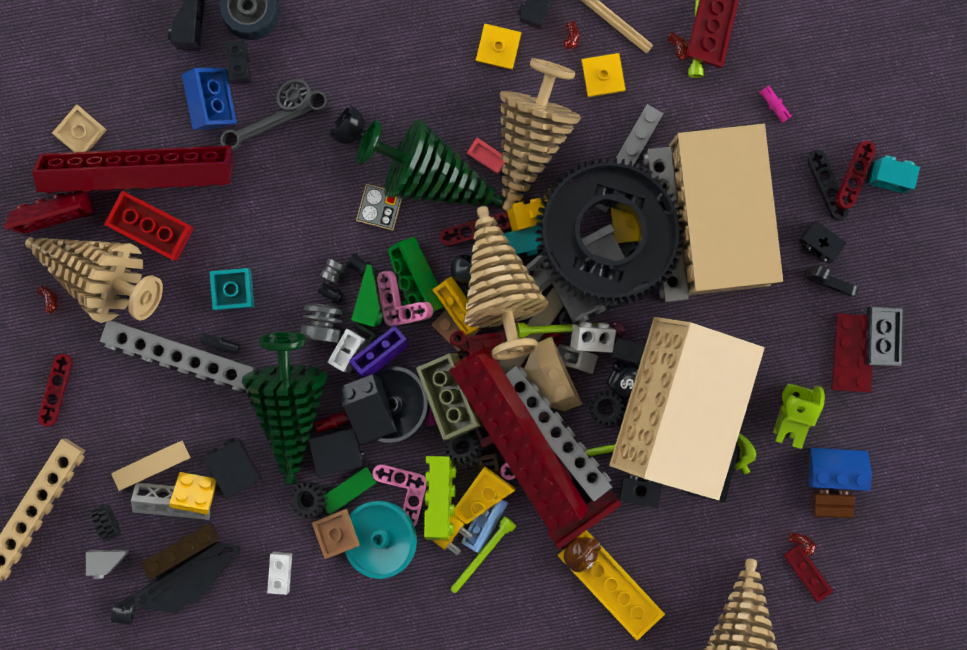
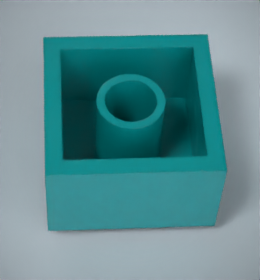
M886 155L873 162L868 185L906 194L915 190L920 167L915 166V163L912 161L904 160L900 162L896 161L895 157Z
M251 269L210 271L213 310L254 308Z

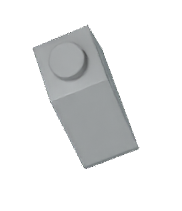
M558 345L557 349L565 366L593 374L598 358L597 355L583 350L579 351L565 345Z
M129 549L87 551L86 576L92 575V579L104 578V575L109 574L129 554Z

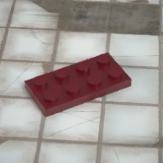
M699 0L686 53L687 58L717 68L724 66L739 0Z
M836 314L831 390L871 393L873 365H865L867 315Z

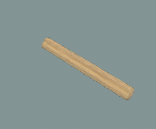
M581 0L642 51L648 53L653 47L652 43L599 0Z

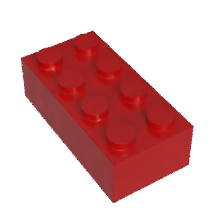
M121 191L104 224L174 261H177L194 230V227L124 191Z

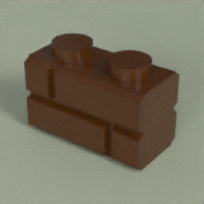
M818 489V493H812V516L854 518L855 496L849 494L848 490H837V494L830 493V490Z

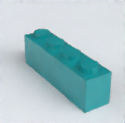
M536 226L502 235V237L505 236L510 243L507 245L515 249L517 256L524 253L527 256L538 254V250H541L537 249L541 242L535 241L537 237H540V235L535 234V231L540 229Z

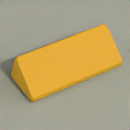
M449 277L432 289L459 329L466 336L479 329L469 327V324L466 325L464 323L467 313L466 303L469 300L452 277Z

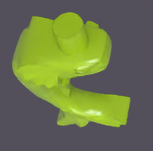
M739 433L737 442L740 455L734 469H740L743 475H746L750 472L747 465L756 459V450L751 442Z

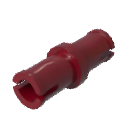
M345 411L336 415L333 413L330 417L316 421L314 424L317 426V432L321 433L331 428H339V425L350 422Z

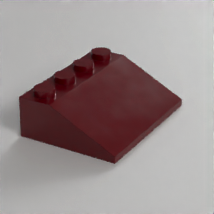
M82 190L72 191L68 195H64V193L53 195V199L36 200L34 204L29 206L27 204L18 205L15 210L10 211L4 227L6 230L23 235L93 215L95 212L90 194Z

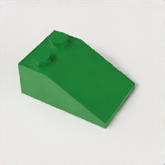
M367 264L351 321L377 328V324L381 325L384 314L381 313L382 309L374 268Z

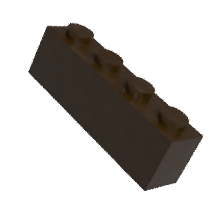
M212 522L140 564L150 580L221 538Z

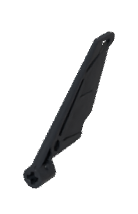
M214 543L125 600L115 603L111 622L132 625L135 607L177 614L186 603L200 600L231 558L240 553L241 548L235 545ZM225 547L233 549V553L218 556Z

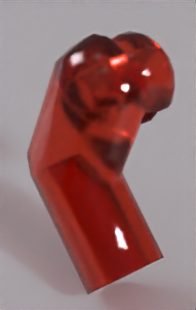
M575 21L566 24L569 36L567 40H564V47L568 50L575 48L580 40V33Z
M671 32L667 41L677 46L676 56L684 59L688 49L687 42L684 38Z
M42 285L37 293L45 298L44 310L52 314L58 307L57 296Z
M794 532L791 533L790 542L804 545V552L806 554L813 555L815 553L816 544L808 536Z

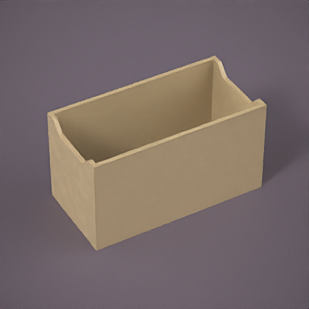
M765 124L677 133L669 147H671L677 204L678 207H681L678 212L683 214L679 221L684 222V225L680 229H685L681 236L685 237L682 244L684 245L683 255L688 295L769 287L773 283L783 282Z
M654 317L609 466L647 480L719 500L765 347L691 322Z

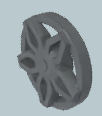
M302 79L289 80L278 90L277 103L286 112L304 109L311 97V89ZM299 84H303L306 87L300 88Z

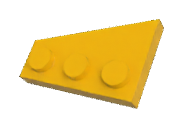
M484 466L456 505L454 516L468 524L494 504L500 502L504 497L510 495L516 488Z

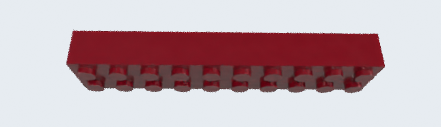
M231 145L47 153L39 155L32 173L36 192L47 194L57 191L69 193L80 190L89 192L91 190L109 191L111 189L128 190L130 188L148 189L150 187L168 188L172 186L181 188L195 185L199 187L207 185L224 186L231 182L234 161Z
M487 346L459 360L449 370L549 531L553 532L580 521L589 508L498 361L493 358L489 347Z

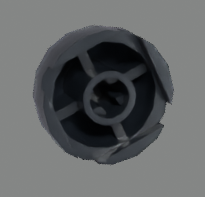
M350 105V109L347 107L335 121V130L331 128L329 132L331 138L342 144L352 143L356 139L359 141L365 134L363 130L365 119L358 109Z

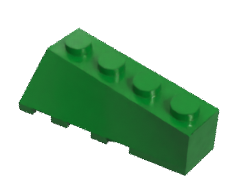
M415 236L390 247L388 253L394 273L398 274L399 283L397 284L399 290H402L404 294V306L419 302H429L433 307V313L444 308L432 290L438 284ZM408 309V312H409V315H410V317H409L408 319H410V318H411V312H410V310ZM425 309L417 310L418 314L424 313Z

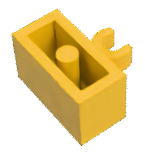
M541 198L532 199L529 204L525 205L523 202L512 204L513 208L507 210L512 231L534 227L536 222H541L536 219L537 215H542V213L538 212V209L540 207L544 208L540 204Z

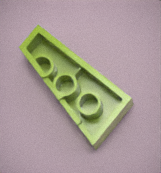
M426 456V463L430 466V471H427L425 477L429 490H426L425 505L428 506V510H425L424 537L426 540L450 541V535H453L454 525L450 523L451 516H454L455 511L454 504H451L452 497H455V485H452V480L456 478V466H453L450 457Z

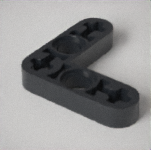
M817 265L806 269L805 279L848 296L856 297L859 287L830 276L831 271Z

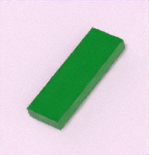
M365 467L324 495V497H328V501L324 502L327 506L324 508L329 515L377 483L369 468Z

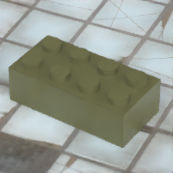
M449 353L416 368L443 440H451L483 427L482 422L449 371L460 360L458 353Z

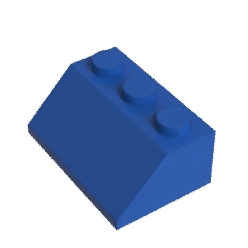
M194 68L182 74L193 130H210L237 124L226 68Z
M810 447L808 486L871 491L872 471L868 451Z

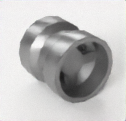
M328 259L327 267L325 270H322L320 276L337 284L340 273H343L346 267Z

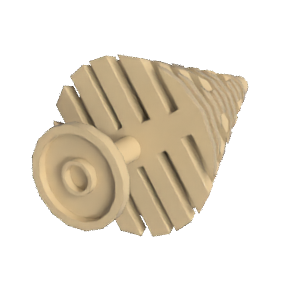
M531 58L530 66L544 73L538 97H530L531 95L512 91L500 92V98L505 102L501 103V112L507 114L501 117V124L506 126L501 128L502 137L506 139L502 140L501 145L507 151L502 152V159L507 163L503 164L502 172L510 175V177L502 176V183L510 188L502 189V195L507 197L503 204V209L506 211L513 208L512 204H515V201H521L524 195L518 193V190L524 192L529 190L531 185L527 182H534L537 178V174L534 172H542L545 168L542 163H549L552 159V155H549V153H556L560 148L555 143L561 144L567 138L565 134L571 133L574 129L572 124H577L581 119L579 114L572 112L568 108L556 103H548L556 77L567 80L574 78L575 71L546 60Z
M481 206L477 209L480 219L475 222V229L477 231L474 234V240L476 242L472 250L474 254L471 260L470 289L467 296L469 301L466 303L467 313L464 323L466 325L469 324V327L476 328L504 325L507 342L496 346L492 350V356L496 360L514 359L531 354L539 348L535 339L518 338L515 321L519 322L544 311L549 303L545 296L543 297L540 288L535 285V280L529 275V271L523 265L520 257L516 255L515 249L507 245L510 242L505 236L502 237L503 232L499 226L496 227L498 223L494 217H489L488 207Z
M29 237L25 242L26 247L32 249L33 255L39 259L43 266L48 267V271L53 274V277L60 282L64 289H67L73 298L78 299L79 305L84 306L82 307L83 310L97 322H107L119 315L109 312V309H125L127 306L133 318L140 321L152 315L161 300L163 293L161 279L153 275L141 279L142 274L130 272L131 270L127 269H143V260L129 255L130 253L141 254L139 248L130 243L121 244L116 242L54 238L35 239L33 237ZM118 295H128L130 299L119 298L120 296Z
M747 559L745 561L746 571H741L738 576L739 579L745 580V582H735L733 589L738 592L730 594L728 600L731 602H729V605L725 604L723 608L726 615H720L718 619L720 624L713 629L715 635L711 636L708 641L710 646H707L704 650H778L777 645L773 643L775 641L774 633L770 631L772 629L771 621L764 618V616H770L768 609L764 607V604H767L766 598L763 595H757L763 593L764 590L761 584L755 583L756 581H761L760 574L755 572L757 568V561L755 559Z

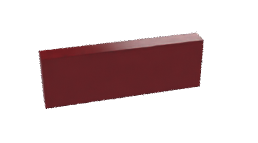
M797 544L783 554L817 603L833 592L800 544Z

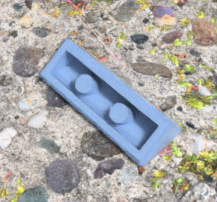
M502 499L472 520L467 530L472 534V537L469 540L463 537L461 543L480 553L491 537L508 502Z

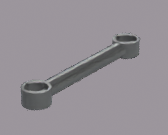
M314 91L311 93V97L304 109L294 112L283 110L236 132L226 130L220 137L221 144L227 146L225 145L229 134H235L237 143L232 146V150H236L241 142L311 110L316 112L325 110L328 100L323 92ZM315 95H321L325 98L322 107L316 108L312 106L313 99L316 98Z

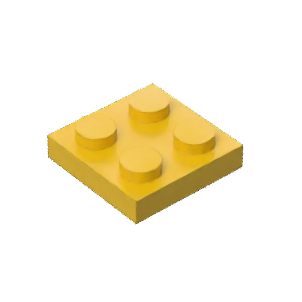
M180 472L169 503L170 508L208 515L217 487L215 478Z

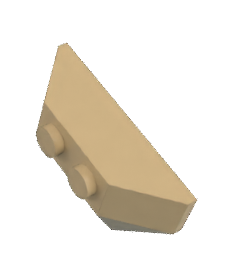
M552 336L537 342L539 348L529 355L524 371L527 373L526 378L528 382L531 383L533 381L539 388L537 393L541 398L546 397L551 404L550 408L566 411L582 405V401Z

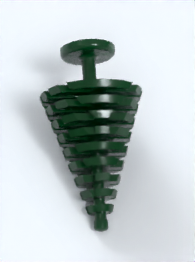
M421 119L416 120L412 127H409L397 149L379 141L382 132L381 122L374 120L366 130L357 152L356 163L366 164L373 152L392 159L385 180L384 196L402 199L410 197L409 199L414 200L421 198V200L425 201L433 198L432 201L441 202L444 200L447 203H452L456 200L458 204H464L468 200L469 205H475L480 200L479 204L481 206L492 203V205L500 207L503 204V197L494 194V188L491 185L486 187L485 180L481 176L476 180L478 174L472 168L469 170V165L464 160L461 161L460 156L456 152L452 153V148L448 144H444V141L439 136H435V132L430 127H426V123Z
M288 331L269 333L259 338L260 347L269 351H277V373L276 366L265 367L260 375H258L259 369H256L242 377V384L247 390L248 398L252 396L251 404L255 409L257 419L260 421V426L265 432L267 442L271 441L269 447L271 451H274L275 461L280 463L278 465L280 472L285 474V484L293 485L296 483L295 473L299 472L301 467L299 462L304 457L302 452L306 450L307 442L305 441L310 436V429L313 426L318 410L316 408L320 403V398L318 397L323 393L327 373L322 370L320 375L317 376L318 368L310 366L303 375L305 365H295L292 369L289 351L304 346L306 344V336L302 333Z

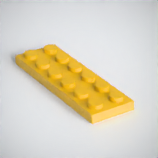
M586 530L575 539L580 537L587 539L594 537ZM568 545L558 554V557L564 563V551ZM601 546L600 551H598V559L593 566L585 572H572L636 640H639L665 613Z

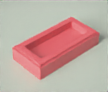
M476 138L466 153L497 175L502 170L503 164H506L500 152L479 138Z

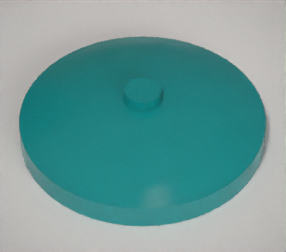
M372 501L357 507L350 514L360 546L345 551V554L351 565L358 572L370 578L384 579L399 574L410 564L416 551L417 535L411 518L402 508L388 501Z

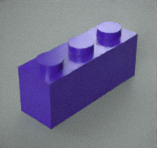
M394 325L350 359V365L361 379L372 375L409 347L407 339Z

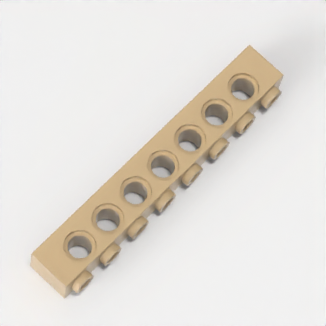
M67 438L60 440L0 534V555L5 558V564H0V581L6 580L9 577L11 566L13 563L16 564L21 558L22 554L20 552L23 547L26 548L32 541L31 535L34 530L37 531L41 527L43 516L45 514L48 515L52 510V502L62 494L64 483L71 480L74 475L73 469L84 460L85 456L83 454L85 450ZM63 457L68 459L67 467H63L61 464ZM53 473L58 476L56 484L51 481ZM42 490L47 492L46 500L40 496ZM31 506L37 509L35 516L30 513ZM21 522L26 525L25 532H22L19 528ZM10 539L16 542L14 549L9 546Z

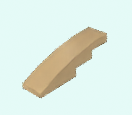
M182 440L111 474L120 491L189 459L190 456Z

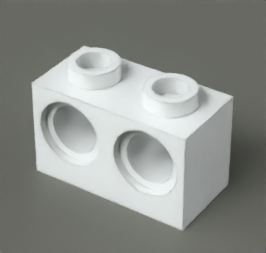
M590 322L573 324L570 347L579 351L613 352L616 330L609 327L608 323H598V326L592 325ZM587 332L586 338L582 340L583 333ZM604 333V338L600 341V336Z
M346 329L328 363L343 372L350 373L352 367L349 360L364 349L368 339L352 330Z
M273 552L270 554L267 593L287 595L290 592L292 553Z

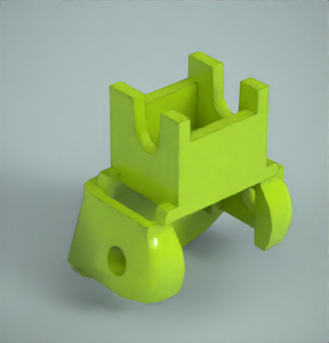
M787 384L782 391L783 405L780 406V412L773 433L777 434L775 441L782 443L785 435L790 432L789 437L794 439L792 446L802 449L809 428L815 426L823 409L825 400L824 390L817 385L812 390L794 384ZM794 392L799 393L797 398L792 395Z

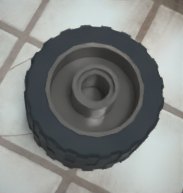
M219 0L221 18L230 31L241 39L259 40L268 36L278 24L280 6L277 0Z

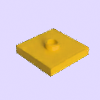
M484 24L476 62L513 70L521 32Z
M619 53L581 60L588 98L626 91Z
M610 208L614 229L613 235L617 243L639 241V226L634 216L627 212L624 213L622 210Z

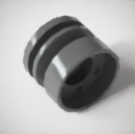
M322 304L304 305L303 310L310 311L312 314L302 315V318L310 321V325H301L300 333L304 334L306 339L339 343L341 330L333 328V324H340L343 320L334 319V316H343L344 310Z

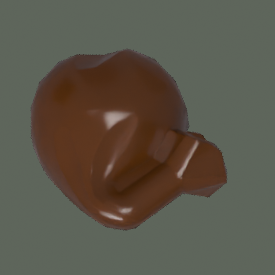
M580 537L574 539L564 551L563 558L566 565L577 573L588 570L598 559V551L601 549L600 542L594 538Z

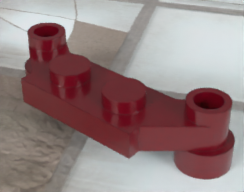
M456 330L450 335L451 345L467 352L468 356L487 346L492 352L496 346L507 342L505 330L466 337L463 331ZM454 337H458L459 342H456Z

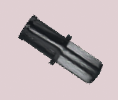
M204 333L201 339L202 344L216 348L219 352L222 350L237 355L240 344L225 340L224 337L219 338Z

